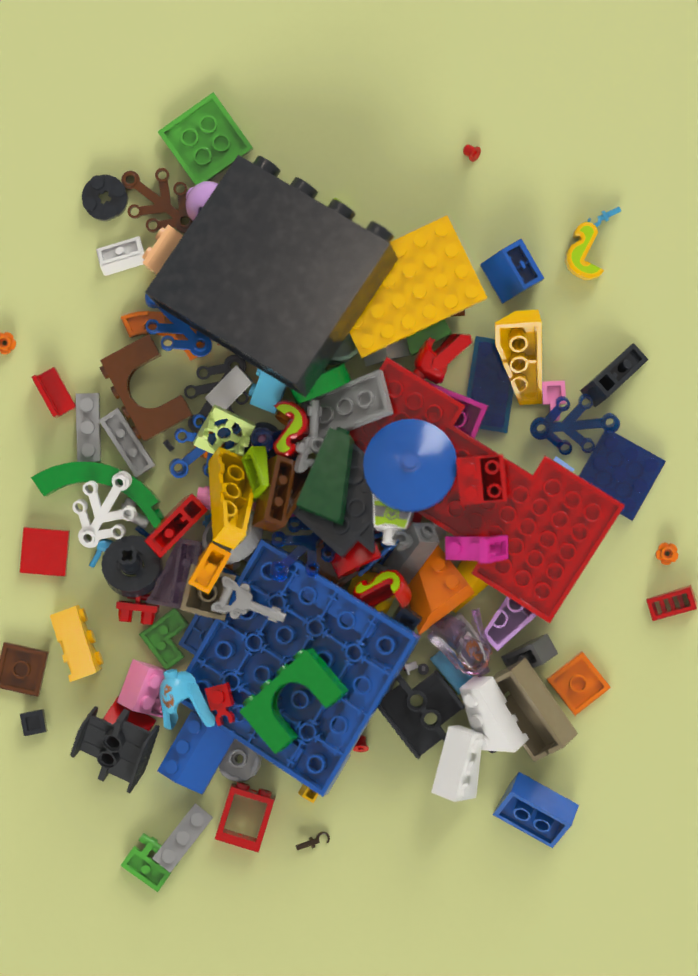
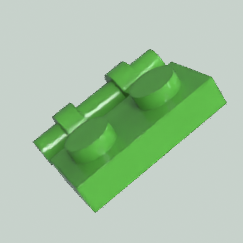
M143 833L139 841L146 845L144 849L140 850L134 846L120 866L158 892L171 872L169 873L148 855L151 850L156 853L161 845L157 843L158 840L153 836L150 838Z

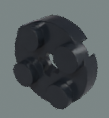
M93 176L86 183L82 192L83 207L90 216L97 220L110 221L124 213L128 205L126 188L114 176ZM108 192L111 200L102 204L99 196Z

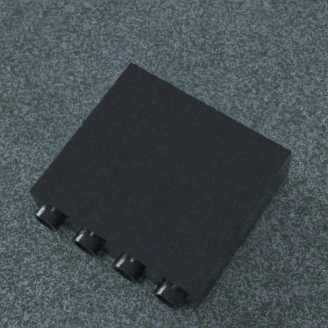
M238 155L145 293L159 308L306 398L397 262L398 258L390 244L394 236L386 228L373 221H370L366 229L352 221L356 215L354 211L336 199H332L328 207L315 200L314 198L318 194L317 190L298 177H295L290 185L277 178L281 171L268 159L257 156L252 163Z

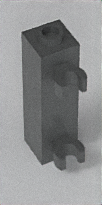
M412 523L406 533L397 531L392 539L399 540V543L383 565L376 563L369 571L379 574L390 569L396 570L409 584L440 543L433 523Z

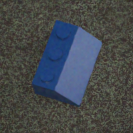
M191 711L157 771L175 783L203 794L235 738L215 725L206 727L200 716L196 712Z
M518 772L506 789L493 815L553 848L572 826L579 805L531 779L529 776Z

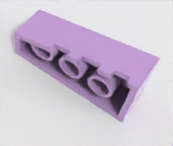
M506 596L482 635L498 652L537 615Z

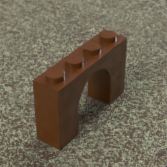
M149 334L101 359L100 361L103 366L99 367L105 379L110 378L114 385L110 388L115 398H121L124 404L121 407L127 419L131 418L135 424L132 429L138 440L142 438L145 442L182 423L193 415L183 395L156 408L141 407L132 398L130 381L133 374L140 367L161 357L157 346Z

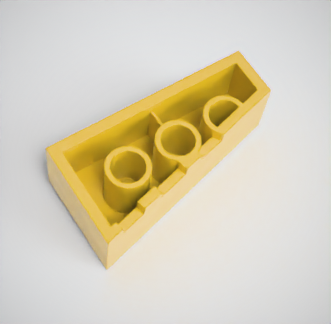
M218 447L208 461L213 541L235 549L246 536L254 495L241 460L242 456Z

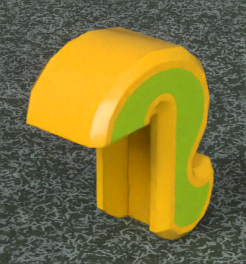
M590 222L581 223L575 229L573 237L578 238L579 241L570 246L565 256L568 270L583 280L598 278L604 272L603 269L584 260L598 234L596 226Z

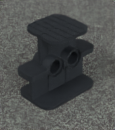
M437 670L413 689L399 674L395 677L399 685L386 694L377 707L417 759L421 758L422 754L443 739L445 742L446 733L441 725L460 710L465 709L463 703ZM413 695L423 697V702L420 706H413L410 703ZM426 714H436V722L434 724L425 723L424 717Z
M94 706L77 731L70 756L74 758L81 750L96 757L98 763L102 766L98 780L104 782L110 773L129 782L127 793L130 794L146 770L160 726L155 725L150 732L128 722L130 711L124 709L116 722L111 724L96 717L98 707Z

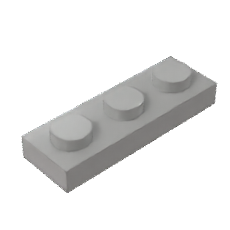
M100 393L76 394L77 462H101Z
M116 408L99 420L136 478L156 466L119 408Z
M195 803L152 859L170 873L213 817Z

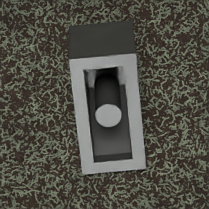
M547 633L501 656L506 668L524 658L528 660L532 668L546 663L557 655L558 652Z

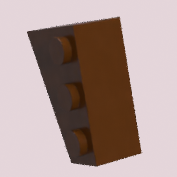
M280 455L268 459L269 486L257 498L252 526L270 532L285 527L297 506L296 502L311 468L297 473L294 470L296 462Z

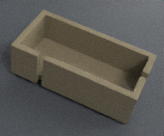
M526 658L493 676L503 695L508 691L510 693L506 697L507 702L505 704L511 715H516L518 719L516 723L521 732L526 733L529 737V740L523 744V747L534 762L547 756L549 753L551 754L564 748L578 734Z

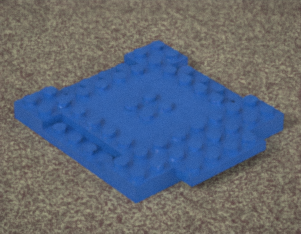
M261 539L241 575L224 566L221 572L235 575V582L239 587L241 584H248L250 587L249 593L253 596V602L269 608L274 606L282 609L281 612L287 614L284 622L277 621L275 623L268 620V616L251 610L245 615L241 614L238 619H232L229 612L226 614L225 621L195 615L178 645L195 655L186 672L191 673L195 678L196 684H198L208 707L209 703L205 688L228 682L230 684L235 705L229 706V710L234 713L235 722L229 723L228 717L224 715V725L218 726L215 721V726L324 797L331 790L350 758V753L393 680L399 675L421 636L385 613L378 612L304 565L303 561L270 540ZM232 591L229 606L236 601L235 591ZM313 648L349 691L333 706L325 708L305 685L297 682H290L285 685L279 694L278 708L282 717L298 737L282 752L274 754L239 711L245 706L243 702L252 694L256 696L261 692L259 687L269 679L273 681L278 676L276 672L283 665L287 664L289 666L295 661L293 656L301 649ZM189 697L181 701L182 704L197 713ZM217 710L211 711L216 718Z

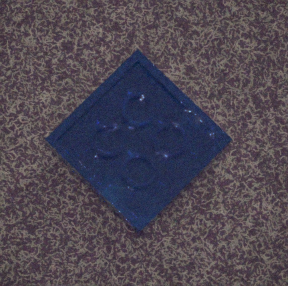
M605 428L579 476L625 504L620 515L633 521L666 461Z

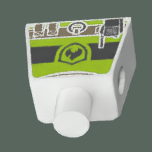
M373 495L374 528L376 531L383 532V544L396 545V540L392 539L393 535L397 531L406 533L415 512H403L392 509Z

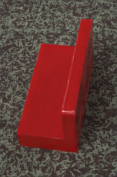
M55 367L40 375L31 377L53 417L58 418L76 408L74 400Z

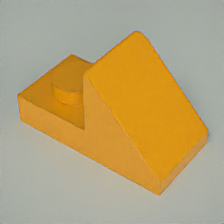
M210 542L199 556V562L189 578L188 584L209 594L231 553Z

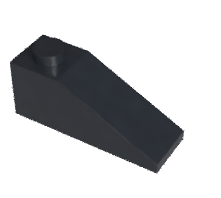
M632 343L580 391L594 407H597L646 363L648 359Z

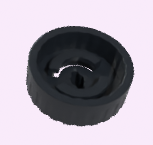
M130 535L117 539L110 544L102 557L101 566L104 578L110 588L119 595L125 597L143 596L151 592L162 578V558L144 542L146 538L142 536Z

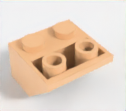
M167 225L165 229L162 227L155 237L157 242L153 248L148 247L143 254V265L157 275L183 235L170 225Z

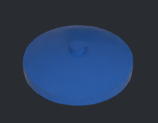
M417 419L398 420L380 429L369 442L364 455V475L369 489L380 502L398 511L418 512L436 505L449 493L457 474V456L450 439L435 425Z

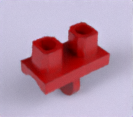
M145 594L140 597H127V599H135V602L120 600L116 602V609H119V621L132 622L133 611H142L140 624L153 625L156 613L160 609V605L142 603V600L150 601L151 594Z

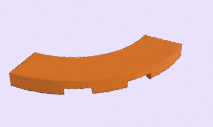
M139 311L121 316L130 338L148 334L145 325L150 319H155L158 323L172 324L162 312ZM150 324L148 328L150 330H154L157 328V326L155 324ZM190 327V328L193 330V332L196 334V333H197V330H195V329H193L192 327ZM155 334L160 336L169 335L174 340H188L183 334ZM198 342L196 344L198 348H203L205 346L203 342ZM184 350L190 361L198 358L190 350Z

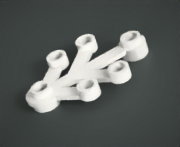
M119 471L112 477L113 487L102 506L98 495V484L91 480L83 485V492L89 496L95 517L91 524L87 513L88 503L84 499H78L73 503L72 509L79 515L82 526L78 538L83 546L94 548L101 539L110 537L120 539L126 534V528L122 524H116L109 529H99L104 522L119 519L130 521L136 516L137 511L131 505L126 506L124 509L110 511L120 492L126 490L132 484V477L128 472ZM117 479L123 481V486L118 484ZM88 485L93 487V492L88 489ZM78 503L82 504L83 510L78 508ZM126 510H130L132 516H128ZM116 528L121 530V535L116 533ZM86 534L92 537L91 541L87 539Z

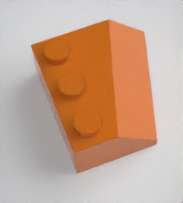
M437 545L408 584L412 592V598L409 602L410 607L423 618L417 626L419 635L475 593L450 560H446V554L439 545Z

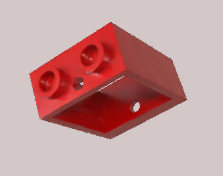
M243 782L232 783L215 840L259 853L276 796H272V792L266 789L259 788L258 791L249 789L250 785ZM235 794L267 803L257 838L224 828Z

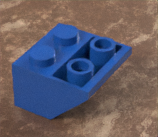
M522 239L505 247L480 264L502 304L542 282L544 279Z

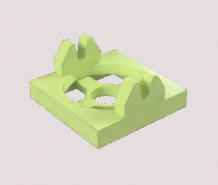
M214 404L195 437L193 445L214 454L223 442L231 440L237 443V445L226 450L242 456L244 455L245 447L248 448L250 435L256 425L254 422ZM227 419L225 424L218 426L214 424L218 420ZM235 422L241 428V436L233 433L232 426ZM228 428L231 433L227 438H220L217 434L219 429ZM209 431L215 433L217 438L213 445L208 441Z

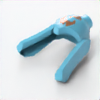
M177 669L164 671V679L161 682L159 692L164 728L173 730L179 718L177 714L178 704L188 697L206 727L214 726L216 718L205 702L193 675L186 671L177 672Z

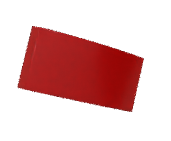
M358 541L344 558L335 553L329 557V561L338 579L359 571L360 566L381 558V553L376 543L375 553L372 554Z

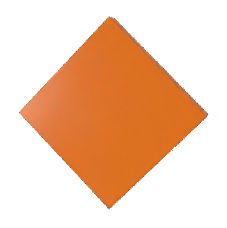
M582 651L546 679L575 716L611 688Z

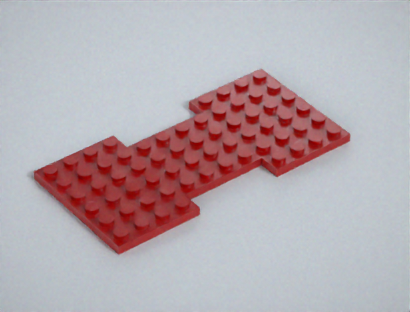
M386 357L380 370L384 373L393 414L349 431L354 444L365 453L373 436L386 425L403 419H417L429 422L442 430L450 439L457 458L499 454L454 426L466 405L389 357ZM546 455L533 475L504 457L508 501L460 505L457 473L454 484L445 498L431 508L418 511L417 513L454 536L493 537L508 535V559L491 563H479L478 561L471 574L550 623L625 504Z

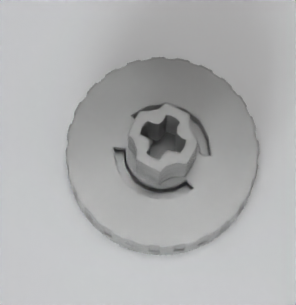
M251 511L246 536L235 549H231L213 541L211 520L204 530L202 543L205 549L212 542L230 552L231 556L226 565L241 560L248 562L261 541L263 529L252 526L254 513Z

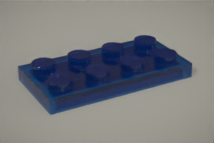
M475 336L466 397L489 406L480 429L507 433L514 390L496 348L495 339Z

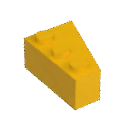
M79 605L50 615L58 643L60 642L64 653L62 655L64 663L67 662L71 675H68L69 681L78 680L101 670V665L104 664L101 653L99 651L96 652L93 643L96 640L92 630L87 629L85 622L88 621L84 608L80 609Z

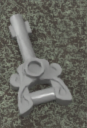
M310 400V406H307V416H310L309 437L304 438L302 442L296 445V451L299 452V455L296 459L294 470L297 473L312 468L315 459H307L308 455L312 453L318 454L324 441L323 438L318 437L319 416H322V407H319L320 400Z
M227 576L222 577L224 589L219 602L217 601L211 605L210 609L217 613L230 612L232 619H238L241 614L245 615L251 610L268 616V620L275 623L277 621L284 622L287 614L281 612L282 609L274 606L269 608L252 601L253 596L249 593L250 587L248 584H241L239 587L231 578ZM232 591H235L236 601H234L233 604L229 606L227 604L231 597Z

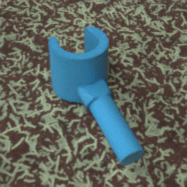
M102 539L98 543L96 554L89 564L90 567H95L102 555V551L105 552L113 542L112 540Z

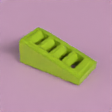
M251 446L241 460L255 498H259L269 486L267 451L265 446Z

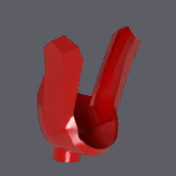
M450 334L434 352L432 345L435 339L429 337L415 357L413 373L422 379H428L434 384L443 383L448 364L473 343L471 335Z

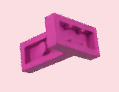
M508 535L493 537L446 536V560L491 563L508 559Z

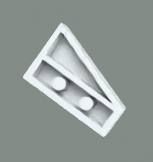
M473 676L459 689L471 729L483 734L481 750L516 752L529 740L527 734L522 733L518 727L516 715H511L505 704L507 700L493 676Z
M461 725L448 726L431 793L454 802L476 798L483 739L482 733Z

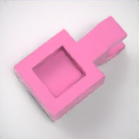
M565 381L542 382V405H549V421H559V405L566 404Z

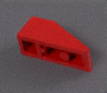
M193 493L185 496L164 517L144 542L161 558L208 509Z

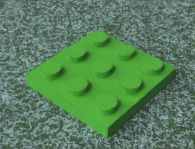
M214 92L158 131L163 141L195 185L203 181H210L231 166L238 155L244 157L253 150L249 141Z

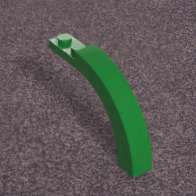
M71 462L50 467L31 478L43 496H49L63 487L91 480L113 487L112 477L119 471L124 470L102 463ZM131 475V486L121 492L129 496L141 508L155 529L165 517L159 508L154 509V506L161 501L146 484ZM117 479L118 484L123 486V481ZM176 542L169 550L173 549L179 544Z

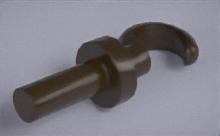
M323 831L318 833L315 839L309 837V841L295 846L297 851L310 846L313 849L315 844L320 843L319 837L322 834L327 836L326 843H329L330 836L327 832Z

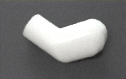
M126 498L124 504H121V509L129 505L135 507L136 503L131 498ZM126 510V514L132 516L131 511ZM138 512L130 520L142 528H146L149 523L148 518Z

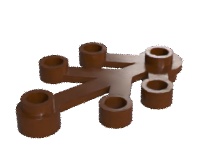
M159 168L155 173V177L159 181L161 197L140 182V177L136 172L127 171L123 174L121 181L126 189L137 190L155 204L140 207L136 204L130 205L128 215L132 219H138L145 215L167 213L172 219L158 221L155 218H150L146 222L147 230L155 233L162 227L165 229L167 225H170L182 233L187 231L193 221L186 212L188 188L185 183L177 182L173 187L175 194L178 196V211L171 205L168 185L170 175L165 168ZM160 172H166L167 176L165 179H159L158 175ZM129 176H133L135 178L134 182L131 184L126 182V179ZM180 185L185 187V190L182 193H178L176 191L177 187ZM133 208L139 209V213L136 216L131 215ZM183 217L189 218L187 225L181 224ZM151 222L157 223V227L155 229L149 228V224Z

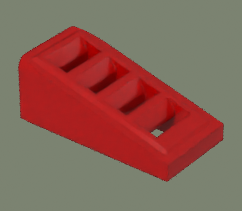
M692 585L646 599L653 621L692 611L698 607ZM686 593L688 605H685L682 594ZM677 596L680 604V607L676 608L673 597ZM667 598L671 607L669 611H667L664 599ZM657 601H659L662 609L660 614H658L655 604Z

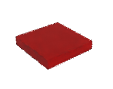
M23 527L20 573L65 577L70 531Z

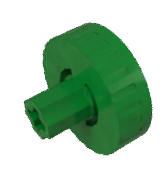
M342 363L329 369H324L306 398L292 389L291 392L296 403L299 404L330 392L350 382L351 378L345 364Z

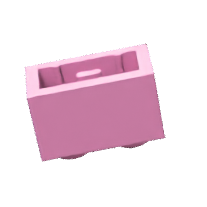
M133 659L117 703L135 712L163 718L159 692L161 682L164 679L163 672L166 670L150 663Z

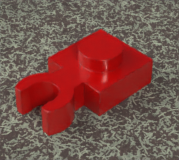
M229 682L205 688L210 711L217 710L218 713L216 715L217 725H224V715L228 717L229 723L235 722V715L229 710V706L235 705Z

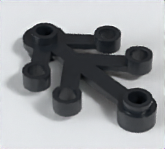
M230 355L225 359L224 364L211 367L200 366L196 374L201 380H206L210 375L224 373L221 378L222 380L232 370L231 364L233 362L239 363V368L244 372L246 371V362L237 355ZM201 369L208 371L206 377L200 376L199 372ZM220 381L199 386L188 385L184 389V394L187 398L194 399L197 395L209 393ZM189 388L195 389L194 396H188L187 390ZM245 391L243 392L246 396L244 402H239L238 399L235 400L240 405L246 404L249 400V396ZM206 401L199 414L207 417L212 409V405ZM230 405V406L226 409V410H228V411H230V412H232V413H235V412L232 410V405ZM192 415L188 420V426L193 432H199L200 429L196 428L192 423L194 416Z

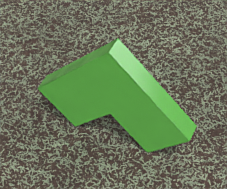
M174 607L139 634L166 671L185 657L172 640L176 634L189 625L177 607Z

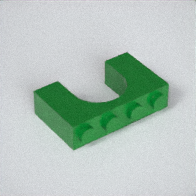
M313 648L301 649L293 656L295 661L289 666L287 664L283 665L276 672L278 676L273 681L269 679L259 687L261 692L256 696L254 694L249 696L243 702L245 706L239 711L274 754L282 752L298 737L282 717L278 708L279 694L285 685L290 682L305 685L325 708L333 706L349 691Z

